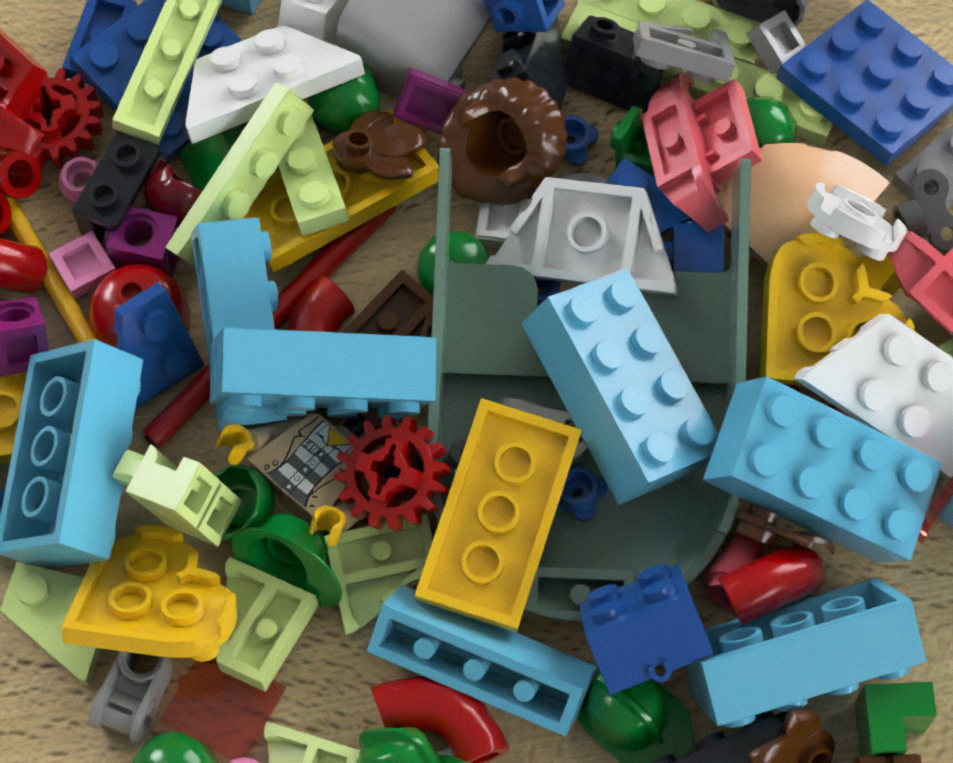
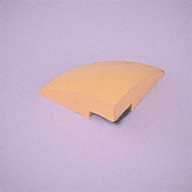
M804 143L763 145L759 148L763 161L751 167L749 255L751 257L755 256L767 268L773 253L780 246L801 234L818 232L810 225L814 215L806 206V202L817 183H825V192L831 193L834 186L838 185L875 201L890 182L861 161L836 150L830 151L807 146ZM733 177L720 183L721 192L716 194L719 203L728 214L729 221L723 225L724 232L730 237ZM839 234L838 237L842 239L844 236Z

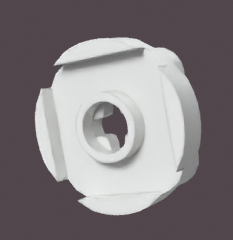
M819 182L815 185L806 202L807 208L814 215L810 225L815 230L835 239L841 234L857 242V249L875 260L883 261L888 252H895L907 233L906 226L898 218L893 227L882 219L886 212L884 207L842 186L835 185L832 192L828 193L825 192V183Z

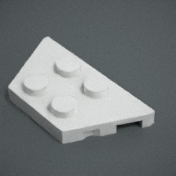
M286 25L263 30L256 36L228 47L218 48L208 55L195 59L185 124L189 139L194 144L250 121L275 82L286 86L301 99H305L364 75L362 58L358 54Z
M545 177L532 195V202L528 209L521 212L509 230L512 232L495 256L491 254L486 264L523 267L532 274L534 279L581 285L628 268L641 292L678 296V286L648 194L644 188Z
M878 314L861 326L859 332L854 337L844 338L829 349L831 353L812 367H804L796 373L794 377L796 381L853 419L942 462L939 476L946 480H953V357L890 314Z

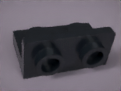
M592 15L588 16L572 35L565 61L568 86L627 111L632 106L642 108L643 114L648 110V104L652 95L660 87L665 69L648 66L640 60L641 57L635 56L634 32L620 27L609 18Z
M120 131L115 133L72 209L81 236L93 231L101 244L106 228L117 231L121 227L161 155L157 145Z

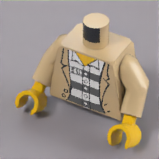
M311 413L304 419L297 417L252 429H246L239 424H228L224 427L216 442V447L220 448L225 445L233 447L227 458L228 462L232 465L240 464L245 454L252 455L248 459L249 467L259 471L268 480L273 488L274 497L296 517L310 524L309 534L313 535L317 530L323 537L329 534L327 545L334 547L338 544L341 533L360 521L350 514L356 502L346 504L340 501L338 495L348 486L334 480V474L345 471L347 465L336 458L338 452L351 453L354 448L349 443L347 436L353 434L362 438L366 435L363 422L367 421V419L363 415L358 413L356 418H345L336 428L318 413ZM361 474L362 486L367 495L370 485L366 476Z

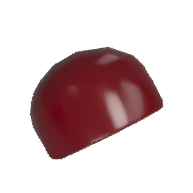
M159 160L145 183L144 196L150 211L176 216L179 218L180 224L202 193L200 189L179 178L173 172V167L166 165L162 160Z

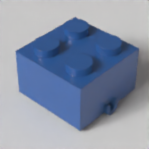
M666 564L652 566L637 575V581L617 588L616 584L599 587L587 595L586 601L579 603L585 637L610 695L650 679L656 682H665L669 679L673 670L714 654L679 564L669 568ZM663 665L666 669L665 673L657 675L654 670L655 667Z

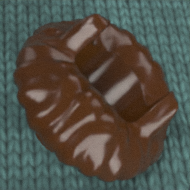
M510 77L507 80L495 79L490 83L480 84L473 91L464 93L444 120L442 135L438 140L437 164L439 165L440 148H450L452 160L451 188L455 190L458 196L464 199H471L482 204L491 203L501 206L519 203L524 199H531L544 178H552L553 174L557 172L560 166V159L565 155L567 131L564 127V114L559 110L558 103L550 97L548 91L542 87H537L530 80L522 81L517 77Z

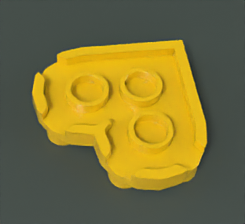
M820 232L801 234L780 246L773 253L767 265L763 285L760 378L767 376L781 384L804 386L794 379L799 370L804 367H812L831 353L830 348L844 338L854 337L859 332L861 326L878 314H890L915 331L911 318L906 319L900 307L889 300L892 297L890 294L869 287L866 267L863 262L858 264L854 254L842 245L844 241L841 238H830Z
M161 525L134 527L135 535L121 538L113 544L110 560L90 563L61 626L63 643L166 658H191L195 661L204 662L212 660L219 654L220 645L228 640L236 628L237 599L235 593H231L228 588L220 583V576L217 573L200 568L197 549L194 550L192 546L184 542L183 533L176 529Z

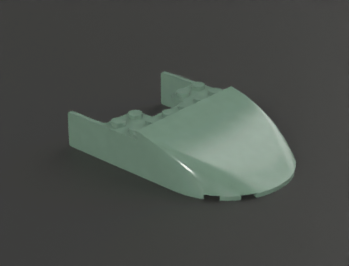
M440 148L432 337H437L435 401L429 404L428 428L435 433L429 444L439 442L447 450L437 460L451 467V473L439 476V483L450 491L456 469L450 465L447 455L452 443L457 440H467L481 398L499 403L500 398H516L533 402L546 408L568 412L521 325L537 308L538 289L532 274L523 267L514 265L454 263L449 258L452 160L450 148ZM740 158L735 169L732 181L731 261L729 270L723 273L673 271L678 286L677 297L641 292L718 433L722 427L736 384L746 381L751 159ZM588 451L586 457L579 464L574 465L586 468L595 476L604 478L590 451ZM707 463L695 473L622 505H618L608 487L606 495L599 497L594 506L595 516L586 522L578 521L574 514L563 509L556 511L524 610L558 620L582 622L579 603L586 601V597L590 592L609 584H616L617 588L637 581V575L640 572L659 564H666L668 568L679 564L688 585L709 564L731 528L740 498L703 481L708 466ZM575 490L572 494L575 497H579L582 495V492ZM435 493L432 498L439 509L435 513L438 523L448 494L440 495Z

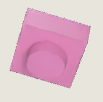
M93 231L48 253L52 263L75 299L94 290L97 284L110 272L116 270Z

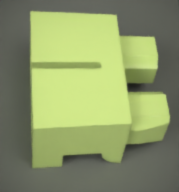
M151 444L145 455L131 450L125 451L113 473L114 479L120 484L127 486L125 492L165 525L217 547L242 502L239 497L221 483L200 462L183 457L177 467Z

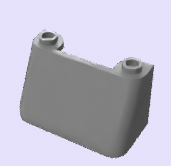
M349 0L338 22L337 42L338 47L358 54L362 58V62L372 69L374 81L380 92L398 100L411 68L465 89L466 81L462 79V64L491 21L490 13L485 9L483 0Z

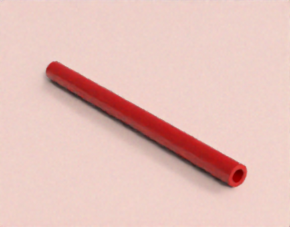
M396 206L331 241L278 294V310L272 312L275 330H278L290 318L292 310L308 288L322 276L329 279L396 211ZM209 364L141 431L142 436L156 449L159 450L210 399Z

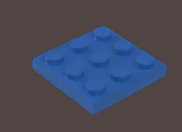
M145 0L70 55V65L90 86L94 87L97 94L115 112L166 0ZM217 14L197 59L212 53L218 48L228 47L242 41ZM194 66L159 145H157L161 153L159 159L164 161L165 164H168L180 154L179 152L190 142L185 124Z
M865 0L782 64L776 76L777 80L885 166L889 165L953 111V65L869 0Z

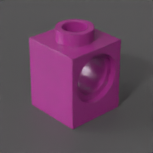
M131 207L117 231L108 228L105 230L104 248L107 249L115 269L126 265L147 264L162 269L173 277L180 257L165 247L180 226L179 218ZM150 239L148 243L142 246H133L138 240Z
M35 296L0 302V377L26 373L28 371L30 355L49 351L46 323Z

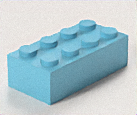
M628 268L547 297L521 323L573 422L578 429L582 430L581 437L618 505H622L695 473L709 463L719 433Z
M224 327L211 342L210 404H223V413L253 414L255 408L275 406V414L281 416H305L309 410L327 408V417L356 418L358 413L378 410V419H383L384 415H390L396 420H403L405 416L409 417V415L420 414L422 407L435 401L437 337Z
M96 339L30 355L0 515L1 556L46 569L110 560L111 548L116 537L115 524L118 506L124 489V485L113 478V473L132 441V424L136 400L141 389L140 377L143 359Z
M765 376L736 384L703 481L758 507L773 512L781 518L809 531L819 533L832 542L877 563L910 561L942 462Z
M874 577L795 601L744 626L736 619L706 628L705 631L714 654L685 665L683 669L692 700L717 726L724 725L728 728H735L750 724L756 719V714L773 709L786 712L790 708L803 707L808 703V698L827 693L828 695L838 696L851 693L859 688L860 682L876 677L882 680L903 677L910 672V667L927 661L912 600Z

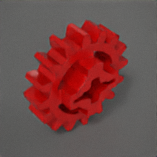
M61 68L56 72L55 77L45 75L37 92L30 98L21 112L26 116L25 122L45 135L32 154L38 160L41 169L45 165L46 160H52L56 169H61L63 158L69 156L72 160L80 157L78 153L80 148L93 151L95 145L91 135L96 136L103 133L100 119L104 117V113L94 87H85L83 78L79 74L68 81L65 70ZM48 120H51V126H50V127H48V125H49Z
M390 415L383 416L382 428H378L368 420L363 422L366 435L359 438L349 434L347 439L354 448L351 453L338 452L336 457L347 464L345 471L334 474V480L348 486L338 495L340 501L346 504L356 502L350 514L359 520L369 515L368 526L378 530L383 527L386 519L389 529L395 532L402 531L403 519L405 518L417 527L422 525L419 512L425 508L436 513L439 509L432 500L434 494L444 495L448 494L449 491L447 487L439 483V476L451 473L450 466L437 460L447 451L445 446L439 442L429 444L435 433L426 426H423L416 432L417 422L406 416L401 421L399 427L396 419ZM385 442L384 447L370 454L374 448ZM415 446L423 458L424 472L419 471L414 461L417 455V451L414 450ZM388 468H399L401 472L398 479L385 478L386 470ZM361 474L366 476L370 485L367 495L362 486ZM417 492L413 498L400 505L401 499Z

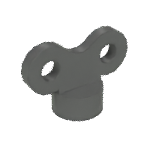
M935 169L919 172L911 183V193L914 199L896 205L892 210L894 222L898 218L908 231L915 233L921 238L928 236L930 244L941 252H949L953 248V235L949 241H945L940 234L945 226L949 227L953 234V215L948 212L945 203L949 191V183L946 176ZM928 180L936 185V190L932 195L927 194L924 190V184Z

